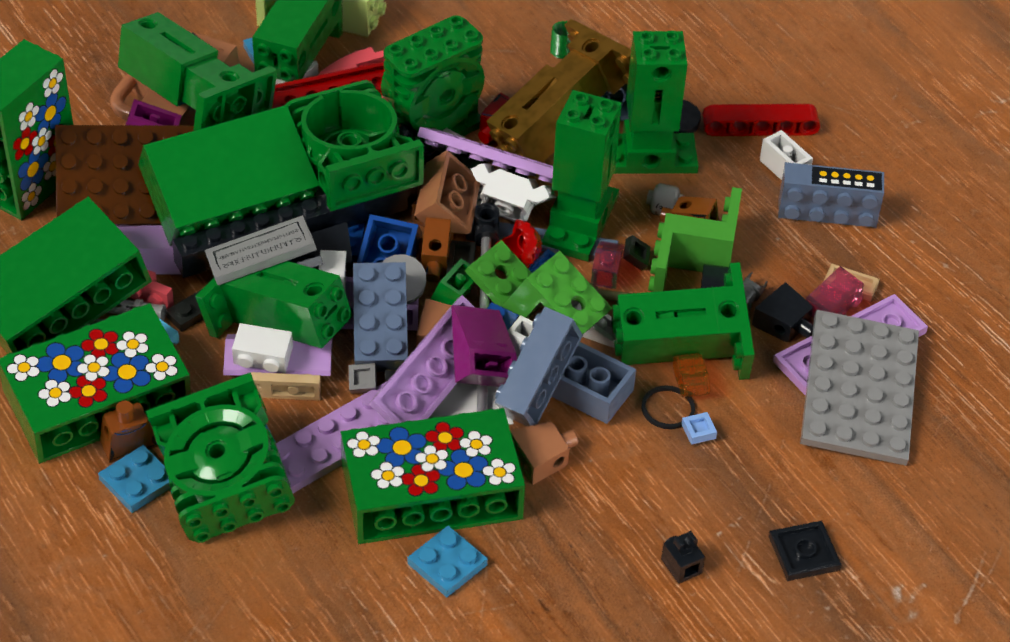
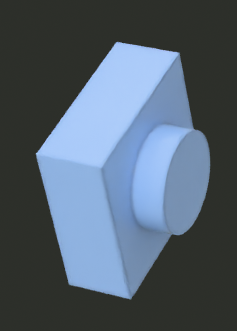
M708 412L682 418L681 425L691 445L716 439L717 430Z

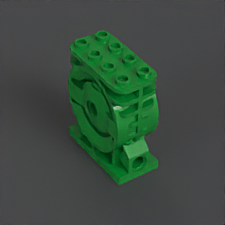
M458 15L451 16L394 42L384 49L385 71L381 82L382 96L396 111L397 124L407 125L413 130L412 135L423 141L425 138L417 136L420 127L434 128L440 131L448 128L461 136L480 129L478 100L485 80L484 70L480 64L483 51L481 46L483 35L465 18ZM431 145L427 146L430 152L435 151Z
M358 81L299 97L285 104L288 106L318 184L326 194L327 207L330 211L424 184L423 143L420 139L413 141L412 138L399 134L396 111L388 101L382 98L380 92L371 81Z
M251 372L146 410L157 445L164 456V465L169 477L171 494L175 501L174 504L179 515L180 525L187 538L197 543L206 542L217 535L232 532L249 523L259 522L263 518L276 513L286 512L295 502L277 445L270 431L265 428L269 421L266 413L267 410Z

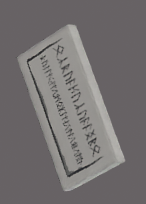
M302 215L206 249L205 253L217 285H221L316 251L317 248Z

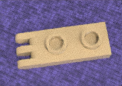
M251 372L262 398L320 401V375Z

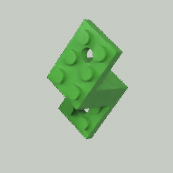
M732 187L731 197H725L723 211L728 212V215L723 214L722 221L666 213L665 222H659L657 237L661 238V240H656L654 255L658 256V258L652 259L650 274H655V276H650L648 291H664L668 267L703 272L704 264L729 267L742 188Z
M501 240L465 270L494 304L527 319L542 306L550 308L574 319L582 335L613 309L560 250L532 273ZM495 270L503 271L506 279L499 278ZM571 300L579 302L582 310L575 309L572 306Z

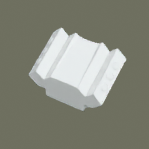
M481 163L471 169L476 181L484 186L480 194L481 204L491 203L497 206L499 216L514 222L517 219L527 221L534 206L556 198L551 185L539 187L536 179L523 178L510 173L508 169H498L495 171L494 166L487 163Z

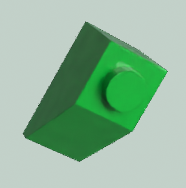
M460 259L439 282L431 300L452 305L461 295L466 298L475 285V282L465 272L471 264Z

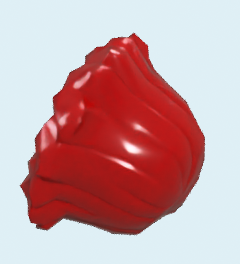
M517 219L514 223L512 234L501 239L528 269L531 264H534L542 250L540 234L527 221Z

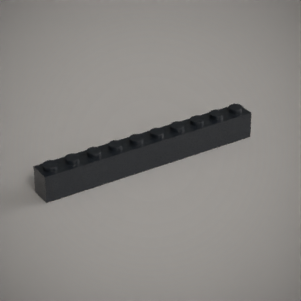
M418 186L334 211H330L327 207L326 194L179 237L173 239L174 262L182 277L186 278L211 270L205 253L206 249L302 215L310 233L345 222H347L348 228L366 223L370 214L385 217L412 209V204L418 198Z

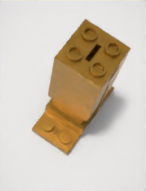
M570 19L565 24L569 33L568 38L571 41L567 45L570 53L554 68L546 64L486 121L491 130L489 132L491 137L499 145L498 149L543 163L554 152L556 122L572 90L602 97L606 92L614 95L624 84L628 85L631 49Z

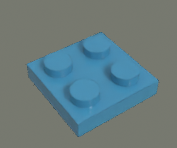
M144 445L98 473L99 480L131 513L171 489L165 466Z
M447 526L408 556L407 564L445 597H448L488 565V558L450 526Z

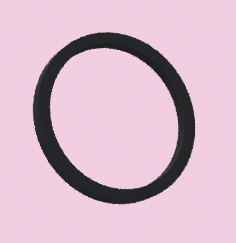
M665 385L649 390L643 397L641 407L644 417L654 426L663 429H678L682 427V422L675 424L662 423L652 418L647 412L646 402L648 398L660 391H672L681 394L690 403L691 413L689 416L695 414L694 400L683 389Z

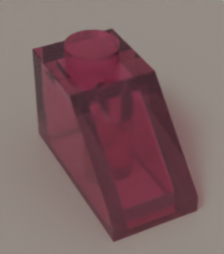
M604 241L599 242L592 267L591 283H593V286L616 289L625 245Z

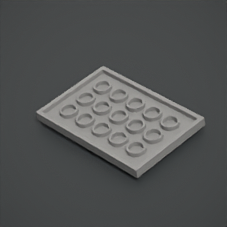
M816 310L800 444L906 466L909 461L919 330Z

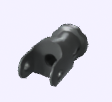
M753 272L743 281L748 313L751 311L752 303L760 298L768 283L766 281L763 286H760L750 280Z

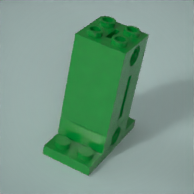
M277 0L252 36L254 70L258 71L272 66L277 69L276 79L287 82L302 79L328 37L331 36L338 39L343 33L342 0Z
M289 261L221 285H217L215 278H213L195 296L209 335L215 338H219L233 323H242L290 331L294 341L322 349L353 317L340 275Z
M740 262L729 263L728 273H724V286L618 294L617 305H613L611 324L612 332L616 334V340H614L615 356H620L621 362L627 365L732 357L733 370H738L739 380L750 379L755 354Z

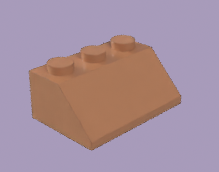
M448 150L426 162L424 184L420 187L414 216L424 224L426 217L451 219L452 233L469 234L472 228L480 183L476 181L472 171Z

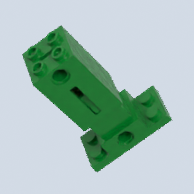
M159 12L121 25L118 68L178 107L186 103L195 109L193 131L272 109L277 69L268 66L255 72H251L240 64L230 67L217 59V49Z
M633 31L626 96L629 119H624L623 133H619L616 168L613 174L698 173L699 165L694 133H674V131H679L688 66L683 31Z
M572 90L556 122L552 190L558 191V196L550 211V223L542 239V245L558 249L565 256L588 262L597 239L600 238L619 196V189L610 187L608 184L616 168L622 102Z

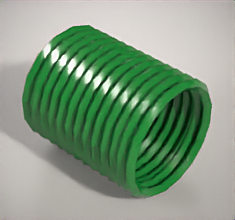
M560 21L552 26L550 51L552 55L563 59L570 53L567 45L571 41L568 38L569 33L565 27L568 21Z

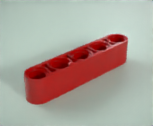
M713 104L705 107L702 112L705 132L710 136H771L781 130L788 136H809L816 134L820 130L817 108L812 104Z

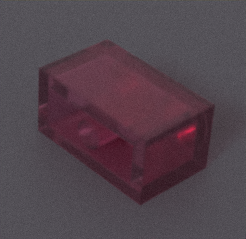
M840 266L807 296L806 300L813 307L812 317L814 318L816 310L846 315L852 306L855 308L864 297L862 295L864 283Z

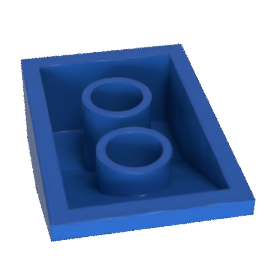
M370 214L357 263H382L386 258L398 254H405L416 259L423 234L419 225Z

